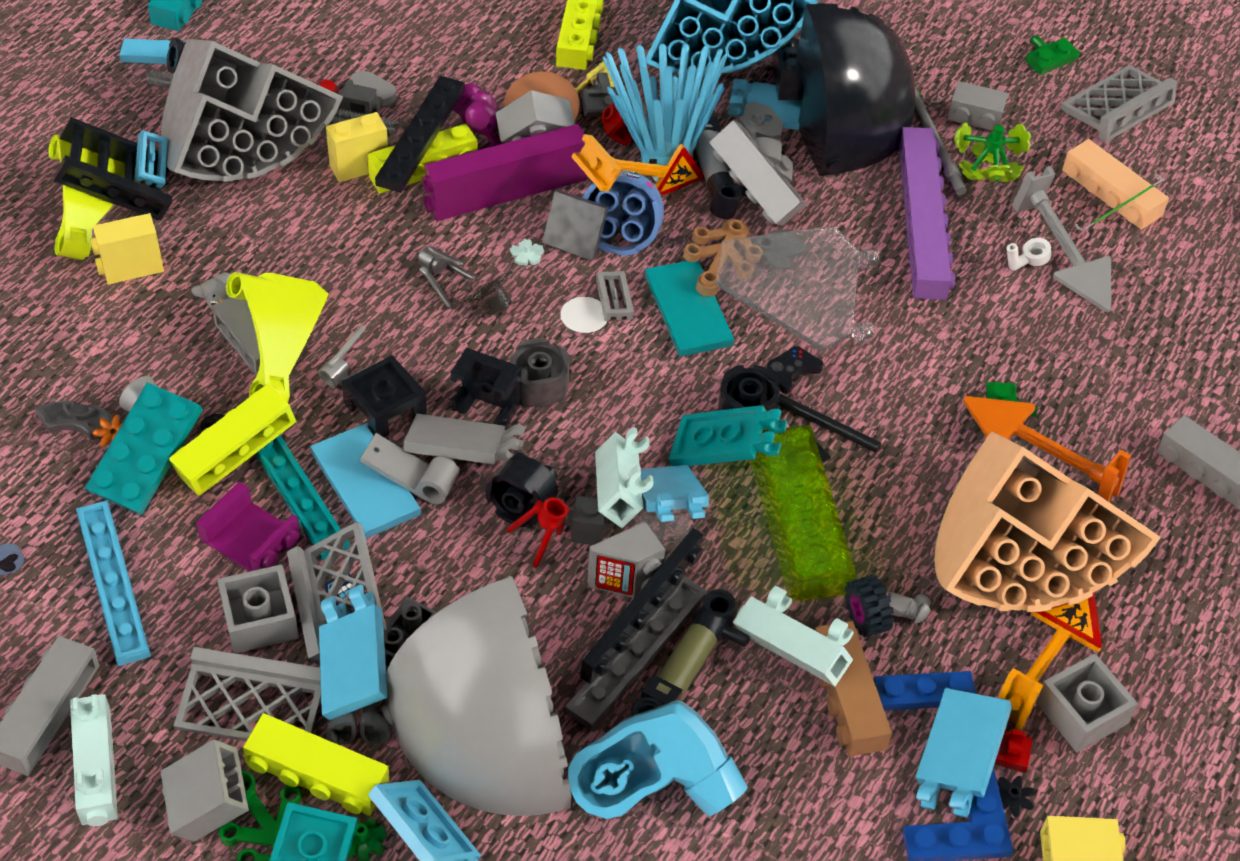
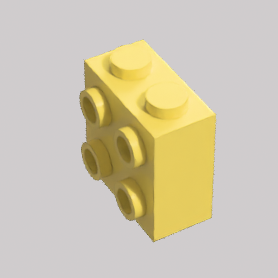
M377 112L326 126L329 164L339 183L367 175V154L388 147L387 128Z
M150 213L93 226L95 238H90L94 255H100V258H95L98 274H105L107 284L164 272L158 238Z
M1047 816L1041 828L1040 837L1043 861H1124L1125 836L1123 833H1119L1118 819Z

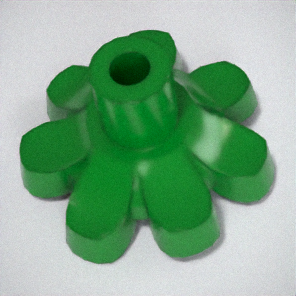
M368 818L364 824L357 819L358 823L348 858H352L358 853L359 861H370V852L375 855H381L384 852L385 848L379 841L387 837V832L383 827H377L378 823L373 818Z

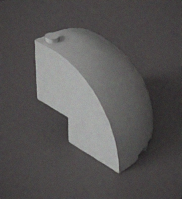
M187 39L170 85L163 113L161 136L168 138L166 167L173 172L191 178L224 182L244 178L250 179L267 174L268 171L293 161L308 145H312L317 140L318 134L325 126L329 125L336 114L343 96L274 64L260 63L214 41Z
M511 576L461 597L429 618L407 638L387 669V698L384 699L385 705L380 707V711L389 725H392L398 743L411 765L433 787L448 797L481 811L502 815L532 816L571 808V792L568 778L562 779L564 776L563 768L568 767L561 742L563 736L558 714H550L553 712V704L550 697L552 694L545 667L538 669V666L541 665L538 643L535 636L529 637L528 625L525 619L527 612L514 579Z

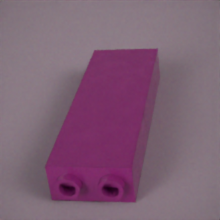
M575 124L425 164L426 176L422 177L427 195L423 197L425 209L428 213L432 212L436 221L585 181L587 180V175L571 157L574 152L580 153L585 145V142L582 140L584 133L580 126Z

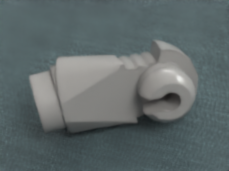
M887 591L886 593L887 597L890 596L891 599L889 604L890 607H893L894 613L891 614L892 616L911 619L914 624H918L931 613L929 608L931 600L926 595L918 594L913 600V598Z

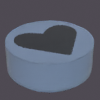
M11 543L0 545V575H7L19 570L24 563V556L19 546Z

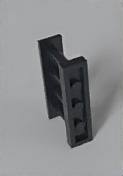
M70 117L59 138L71 143L70 156L65 155L54 174V182L143 215L150 213L153 219L161 220L172 204V196L161 192L155 183L148 187L134 181L138 143ZM146 147L145 172L147 168L148 147ZM82 148L98 153L96 167L81 161ZM155 150L153 175L157 176L158 151ZM109 158L124 163L123 177L108 172Z

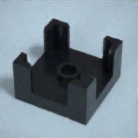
M466 347L451 371V381L462 380V386L452 400V410L466 414L475 399L482 400L502 408L493 424L503 425L507 429L521 405V366Z
M393 355L342 381L344 404L351 412H354L355 404L367 417L368 428L373 436L376 433L382 437L388 436V420L410 408L413 410V419L416 414L427 415L426 392Z

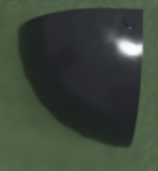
M806 4L795 68L804 85L798 120L799 132L819 176L835 175L869 167L887 158L899 148L902 127H912L915 111V81L910 59L898 34L886 26L879 17L871 13L869 15L861 13L856 7L844 9L838 8L837 4Z

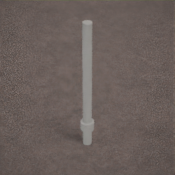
M915 87V111L924 128L934 129L935 139L939 140L938 157L941 158L945 178L948 182H951L957 195H963L966 193V187L961 179L962 173L959 167L953 163Z

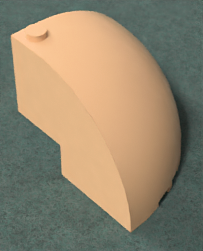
M991 431L965 470L946 508L935 547V571L937 579L945 590L968 602L979 606L985 605L998 608L1000 611L1026 610L1027 612H1042L1052 610L1051 607L1066 603L1069 605L1079 603L1092 597V593L1104 586H1112L1117 583L1118 580L1116 578L1131 566L1135 568L1149 554L1161 537L1087 487L1071 480L1024 447Z

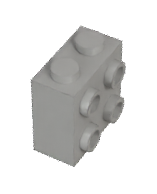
M213 739L160 771L163 784L162 792L165 797L168 816L167 823L172 835L190 841H197L249 811L238 750L233 746Z

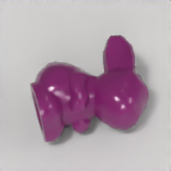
M474 83L465 84V91L453 111L460 115L462 122L467 124L474 132L486 135L488 141L493 146L503 144L500 136L495 131L498 127L496 118L498 108L495 99L487 91L481 90L478 85Z

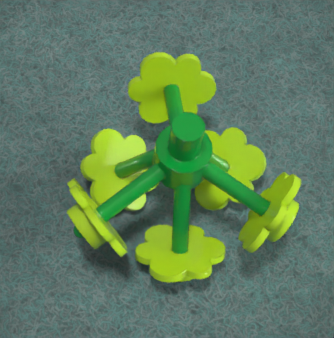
M963 122L962 127L956 130L954 137L959 152L965 153L970 141L977 142L971 147L972 153L977 155L975 163L972 164L966 160L959 163V167L963 169V175L973 181L975 179L983 181L984 177L992 182H1011L1021 175L1020 172L1023 171V166L1018 165L1017 162L1008 163L1004 144L1007 143L1008 149L1013 150L1015 155L1028 152L1030 149V132L1026 131L1024 125L1018 124L1015 129L1009 130L1008 135L1010 138H1005L1003 135L1005 128L1002 125H995L993 132L989 133L987 137L972 136L971 127L968 126V123ZM999 154L1003 165H999ZM985 161L989 164H994L981 171L978 168Z

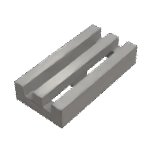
M625 271L597 272L596 283L604 320L610 321L611 317H615L616 321H620L625 316L627 320L633 319L634 310ZM614 279H618L624 304L623 309H620ZM605 280L608 283L613 309L610 307Z

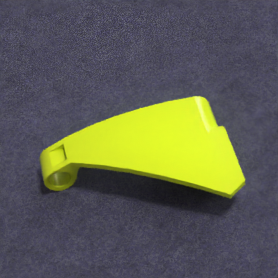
M55 134L49 144V157L61 163L65 155L70 156L71 143L59 139L60 135ZM82 148L81 161L96 167L98 153ZM109 158L108 172L123 177L124 163ZM63 185L64 212L61 227L55 240V254L57 256L84 260L85 257H89L91 252L90 238H92L93 226L97 225L115 204Z
M234 272L227 279L226 292L230 298L247 301L260 352L259 371L250 386L249 397L268 384L288 403L290 397L289 374L318 320L329 293L314 281L275 273L253 276Z

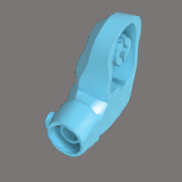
M675 700L626 718L601 738L588 744L576 753L568 767L570 791L576 803L587 813L605 819L622 816L645 796L659 791L672 781L684 785L683 790L707 816H712L732 804L748 788L730 755H727L716 733L694 709L680 700Z

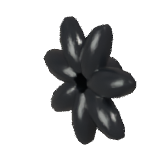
M1017 776L1013 780L1012 785L1006 778L999 777V783L1002 789H999L1004 810L1010 806L1012 815L1017 818L1020 814V806L1028 810L1033 809V804L1026 797L1034 794V788H1021V776Z

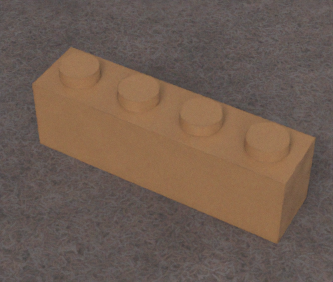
M853 621L845 622L848 624L847 628L854 633L849 642L843 645L853 658V661L835 687L818 678L821 688H826L828 693L827 707L831 717L835 716L838 723L836 727L838 742L841 746L845 745L849 757L887 750L892 736ZM831 624L815 627V631L827 636Z

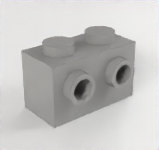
M958 81L947 120L959 123L966 122L968 125L993 131L995 125H1000L1008 93Z

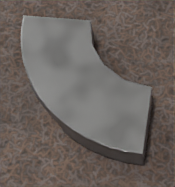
M73 401L51 402L35 408L36 414L49 434L60 430H74L83 433L90 440L97 438L92 432L102 428L99 423L100 418H104L110 423L113 419L109 412L97 405L75 404Z

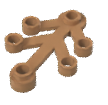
M728 220L723 223L722 228L709 230L702 226L694 229L692 240L696 244L690 243L685 246L684 259L689 262H696L701 258L715 256L709 270L703 272L698 277L696 290L699 294L706 297L717 294L720 285L718 276L726 260H728L735 271L737 280L741 282H749L751 280L753 268L750 265H756L760 262L762 251L758 247L751 246L747 239L749 229L742 221ZM724 239L723 243L704 247L698 246L705 245L708 241ZM734 245H738L739 248L742 250V252L744 253V260L748 264H745L741 261L740 257L733 248Z

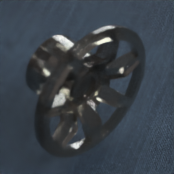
M513 270L485 284V286L462 300L460 305L462 306L476 300L489 318L513 303L502 286V282L513 273Z

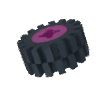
M873 574L846 583L847 586H845L847 594L844 595L845 600L848 601L846 608L850 611L849 617L854 621L855 628H858V634L860 636L863 635L864 638L892 629V623L894 622V617L891 615L894 613L893 607H890L889 604L891 599L890 596L887 597L886 595L887 589L885 586L882 587L883 582L881 579H878Z

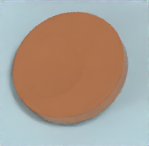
M543 71L526 74L517 79L509 87L505 95L504 107L531 90L569 99L575 124L578 121L580 113L578 93L567 79L558 74Z

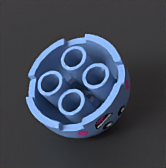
M621 170L609 192L600 191L592 183L582 197L609 207L598 247L602 251L623 256L636 254L653 242L662 226L664 219L662 197L655 185L648 178L637 172ZM622 226L621 233L623 237L635 243L626 247H615L606 242L604 238L613 236L618 227Z

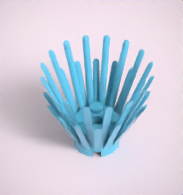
M660 44L659 101L656 78L654 76L649 77L644 48L638 45L636 51L648 114L647 120L638 86L632 78L625 51L622 48L618 49L622 64L620 65V70L628 95L612 55L606 52L607 59L605 57L602 58L618 95L610 87H607L608 93L640 151L641 162L650 164V159H656L657 165H667L680 144L687 149L693 158V151L725 89L722 88V83L718 85L713 94L728 53L720 60L723 50L719 49L717 51L714 61L707 66L700 89L709 47L706 45L702 48L695 76V65H691L687 72L689 45L683 44L679 76L677 77L675 75L672 76V68L667 67L666 45Z

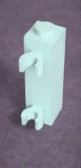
M635 427L627 431L626 439L615 432L595 451L598 511L621 528L643 509L642 493L647 492L653 486V476L651 475L641 481V468L639 464V453L647 450L649 438L645 436L639 442L633 441L638 435Z
M778 586L772 588L766 603L751 596L746 604L738 610L733 623L739 631L749 635L750 640L834 687L853 661V658L843 647V645L849 642L854 633L847 628L848 624L836 618L829 628L828 635L824 636L781 613L790 606L792 598L786 595L787 592Z
M93 694L89 697H75L70 700L75 805L81 825L102 826L110 820L118 819L111 711L106 695Z

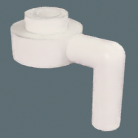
M1033 238L1027 241L1023 246V254L1020 256L1016 244L1011 243L1007 246L1008 266L1013 271L1026 264L1032 266L1044 265L1052 256L1051 245L1043 238Z

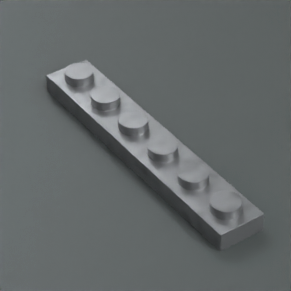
M685 576L678 586L672 585L667 591L668 596L661 607H654L649 613V620L640 631L636 629L632 633L631 641L623 653L617 652L613 656V662L607 673L602 677L598 675L591 684L586 682L565 706V714L592 731L703 603L707 590Z

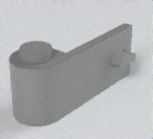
M377 433L359 460L361 463L432 504H441L445 501L460 472L459 467L451 458L439 456L432 459L430 464H427L409 452H404V449Z

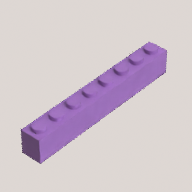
M902 127L899 156L913 298L947 300L949 289H954L955 273L950 272L953 255L948 252L950 247V233H946L948 214L943 212L946 205V196L941 194L944 179L943 176H939L941 171V158L937 157L939 140L935 139L934 129Z

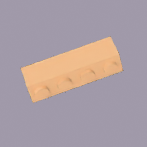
M1090 139L1068 151L1062 169L1069 177L1076 180L1113 209L1151 186L1150 183ZM1153 187L1116 211L1142 230L1163 216L1169 197Z

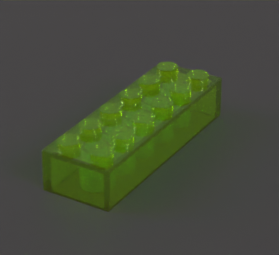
M811 425L788 427L783 433H775L773 443L781 444L780 452L777 456H767L757 452L755 459H750L787 595L792 598V602L844 596V594H847L845 592L846 583L855 580L856 571Z

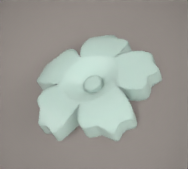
M524 239L522 242H519V246L512 245L510 253L518 265L527 266L528 261L531 265H536L540 263L544 249L543 245H532L530 239Z

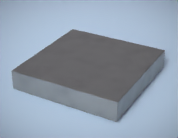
M559 189L554 191L542 243L593 261L597 255L609 207Z

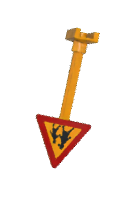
M584 134L582 140L585 142V145L581 152H574L571 156L600 191L609 192L621 170L659 177L655 187L661 196L704 179L703 172L682 144L678 146L667 165H657L615 159L606 152L592 135Z
M1092 593V597L1072 605L1066 603L1051 607L1052 610L1031 612L1032 616L1050 625L1057 631L1026 675L1014 668L1011 670L998 696L1000 699L1010 700L1012 709L1008 720L1016 724L1015 730L1021 731L1025 726L1043 687L1039 680L1068 638H1073L1090 649L1100 652L1102 642L1094 593Z

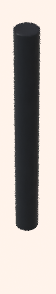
M780 394L778 406L875 453L879 450L882 442Z

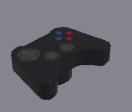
M793 346L783 354L770 360L767 364V369L778 378L780 391L783 394H788L791 392L792 382L796 381L799 375L802 373L820 374L824 363L803 348Z

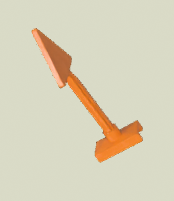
M971 396L964 397L963 403L986 438L991 431L1008 440L1013 435H1017L1089 475V479L1100 484L1097 495L1110 502L1112 495L1117 497L1120 494L1132 455L1120 450L1107 467L1100 463L1095 464L1024 425L1023 423L1035 411V404Z

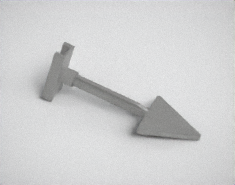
M1051 166L1045 168L1042 176L1035 177L1032 171L1027 172L1012 203V207L1017 213L1032 208L1039 210L1073 264V267L1054 272L1053 278L1099 309L1110 312L1111 257L1106 256L1089 262L1084 260L1049 204L1050 200L1046 193L1056 175Z

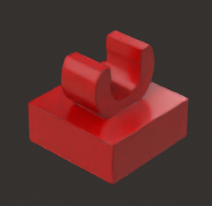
M1012 729L1011 732L1005 731L994 764L1026 773L1033 738L1026 737L1025 732Z

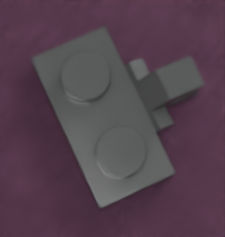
M597 73L595 80H593L594 87L581 90L579 96L584 117H601L605 108L613 103L607 87L612 88L614 93L618 95L615 87L610 86L607 73Z

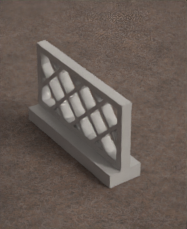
M1128 65L1062 102L1060 109L1099 131L1098 138L1108 142L1173 104L1178 81L1168 78L1162 82ZM1128 75H1130V76H1132V77L1135 78V79H1123V78L1126 77V76H1128ZM1108 86H1120V88H1107V87H1108ZM1125 87H1138V89H1127ZM1091 96H1103V98H1089V97H1091ZM1107 96H1121V98H1107ZM1126 96H1131L1135 98L1127 99ZM1074 106H1086V108H1076ZM1090 106H1104V108H1090ZM1108 106H1119V107H1117V108H1109ZM1093 116H1101V119L1098 120Z
M358 521L305 550L296 546L287 551L308 659L319 666V626L327 624L321 608V602L324 598L327 599L334 596L336 602L346 605L348 613L350 607L354 608L349 598V591L345 599L337 597L344 581L353 583L350 589L360 584L367 588V592H372L374 595V604L382 609L363 526ZM355 536V542L350 552L342 550L346 540ZM326 550L330 551L323 566H318L315 556ZM338 555H342L346 559L339 573L332 571L331 569ZM356 560L361 562V568L356 578H352L347 575ZM327 576L336 577L329 592H323L322 586ZM383 615V631L385 633L387 628Z
M193 647L190 657L192 666L173 726L175 730L247 741L252 733L250 724L260 719L263 713L272 716L270 713L272 710L288 702L295 714L284 722L292 725L300 720L305 731L313 734L321 704L320 667ZM198 675L213 677L217 685L201 695L195 688ZM236 681L245 682L250 690L232 700L225 688ZM251 683H253V684H259V685H257L256 687H253ZM269 686L277 687L283 696L266 706L258 693ZM222 691L229 703L211 713L204 701ZM301 692L313 693L312 704L298 711L291 699ZM193 693H194L195 696H196V698H194L193 700H191V699H192V695H193ZM254 696L262 709L245 719L237 706ZM201 704L208 716L198 723L185 722L187 712ZM234 709L241 722L230 729L221 728L216 719ZM308 715L307 723L303 718ZM213 722L214 726H208V724ZM246 728L248 732H244L241 730Z

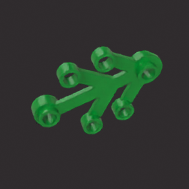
M241 770L244 786L248 787L245 793L249 812L262 829L240 827L234 822H228L219 829L220 841L225 846H234L238 842L274 847L287 802L300 804L302 801L301 790L298 786L291 787L288 785L281 789V804L275 822L255 794L256 783L254 776L248 771ZM293 792L297 794L292 800L285 798L288 793ZM229 830L236 832L235 836L231 838L224 837V834ZM246 848L239 852L237 861H243L248 856L254 857V861H269L271 855L258 854L256 850Z

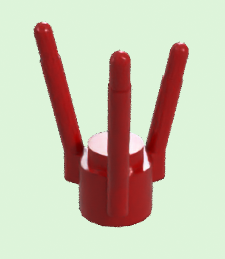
M548 498L544 503L538 500L532 509L507 528V532L511 533L535 514H538L539 525L546 532L533 561V567L535 568L539 566L554 530L556 529L557 535L562 534L566 516L570 511L569 507L558 498Z

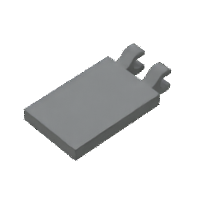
M416 414L404 440V452L495 464L496 460L506 462L514 455L508 449L522 450L524 441L514 438L513 435L523 436L525 426L516 424L505 430L503 425Z

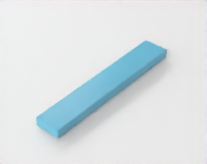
M108 500L76 508L117 665L121 666L151 657Z

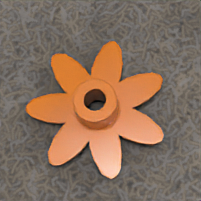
M118 414L113 417L111 423L104 418H100L99 423L102 428L92 432L94 436L103 437L100 441V447H105L113 441L122 426Z

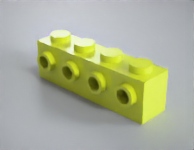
M567 0L556 48L557 67L586 70L588 61H593V45H596L597 29L600 28L601 14L599 13H603L604 0Z
M463 124L440 131L406 185L422 181V177L426 176L425 164L477 151V139L468 125ZM396 145L367 154L369 178L379 194L390 191L389 189L376 186L375 177Z
M266 384L260 390L251 394L247 400L235 409L227 412L223 418L211 427L203 430L199 436L186 446L178 449L169 460L177 475L199 497L297 421L290 405Z
M265 713L262 714L243 746L245 763L255 772L273 774L288 786H301L310 790L311 794L318 799L336 801L342 804L343 808L354 814L362 812L371 816L376 805L368 794L376 784L389 782L388 765Z

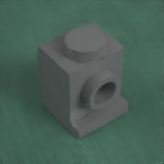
M347 80L340 94L343 96L340 103L341 112L343 109L345 111L348 110V112L354 111V114L357 112V115L360 112V116L362 113L363 116L375 112L379 113L382 98L377 96L376 89L355 85L353 80Z

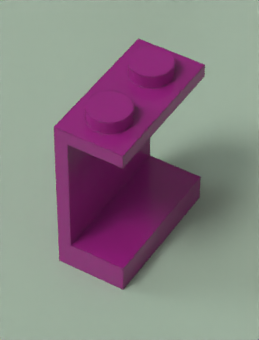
M240 481L196 522L202 542L249 572L274 566L278 556L287 548H292L300 536L296 516L292 514L285 522L277 519L251 502L249 487Z

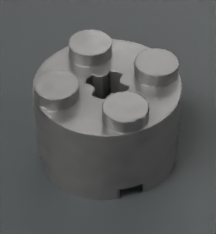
M544 338L530 339L519 344L514 354H511L510 363L521 366V404L525 407L548 406L565 399L569 386L570 360L564 347L559 344L558 347L552 345L550 340Z

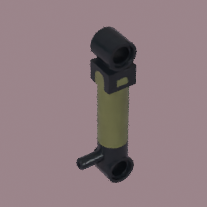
M715 589L705 595L703 606L657 676L652 675L642 690L641 699H638L633 704L631 716L652 710L675 700L681 701L682 696L721 636L743 647L748 645L750 636L731 627L736 607L735 598L731 593L722 589Z

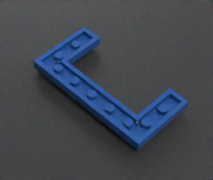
M971 671L874 676L873 678L884 711L939 708L945 688L976 694ZM994 767L984 798L973 797L968 815L969 822L904 826L902 834L908 861H958L1012 856L1014 851Z

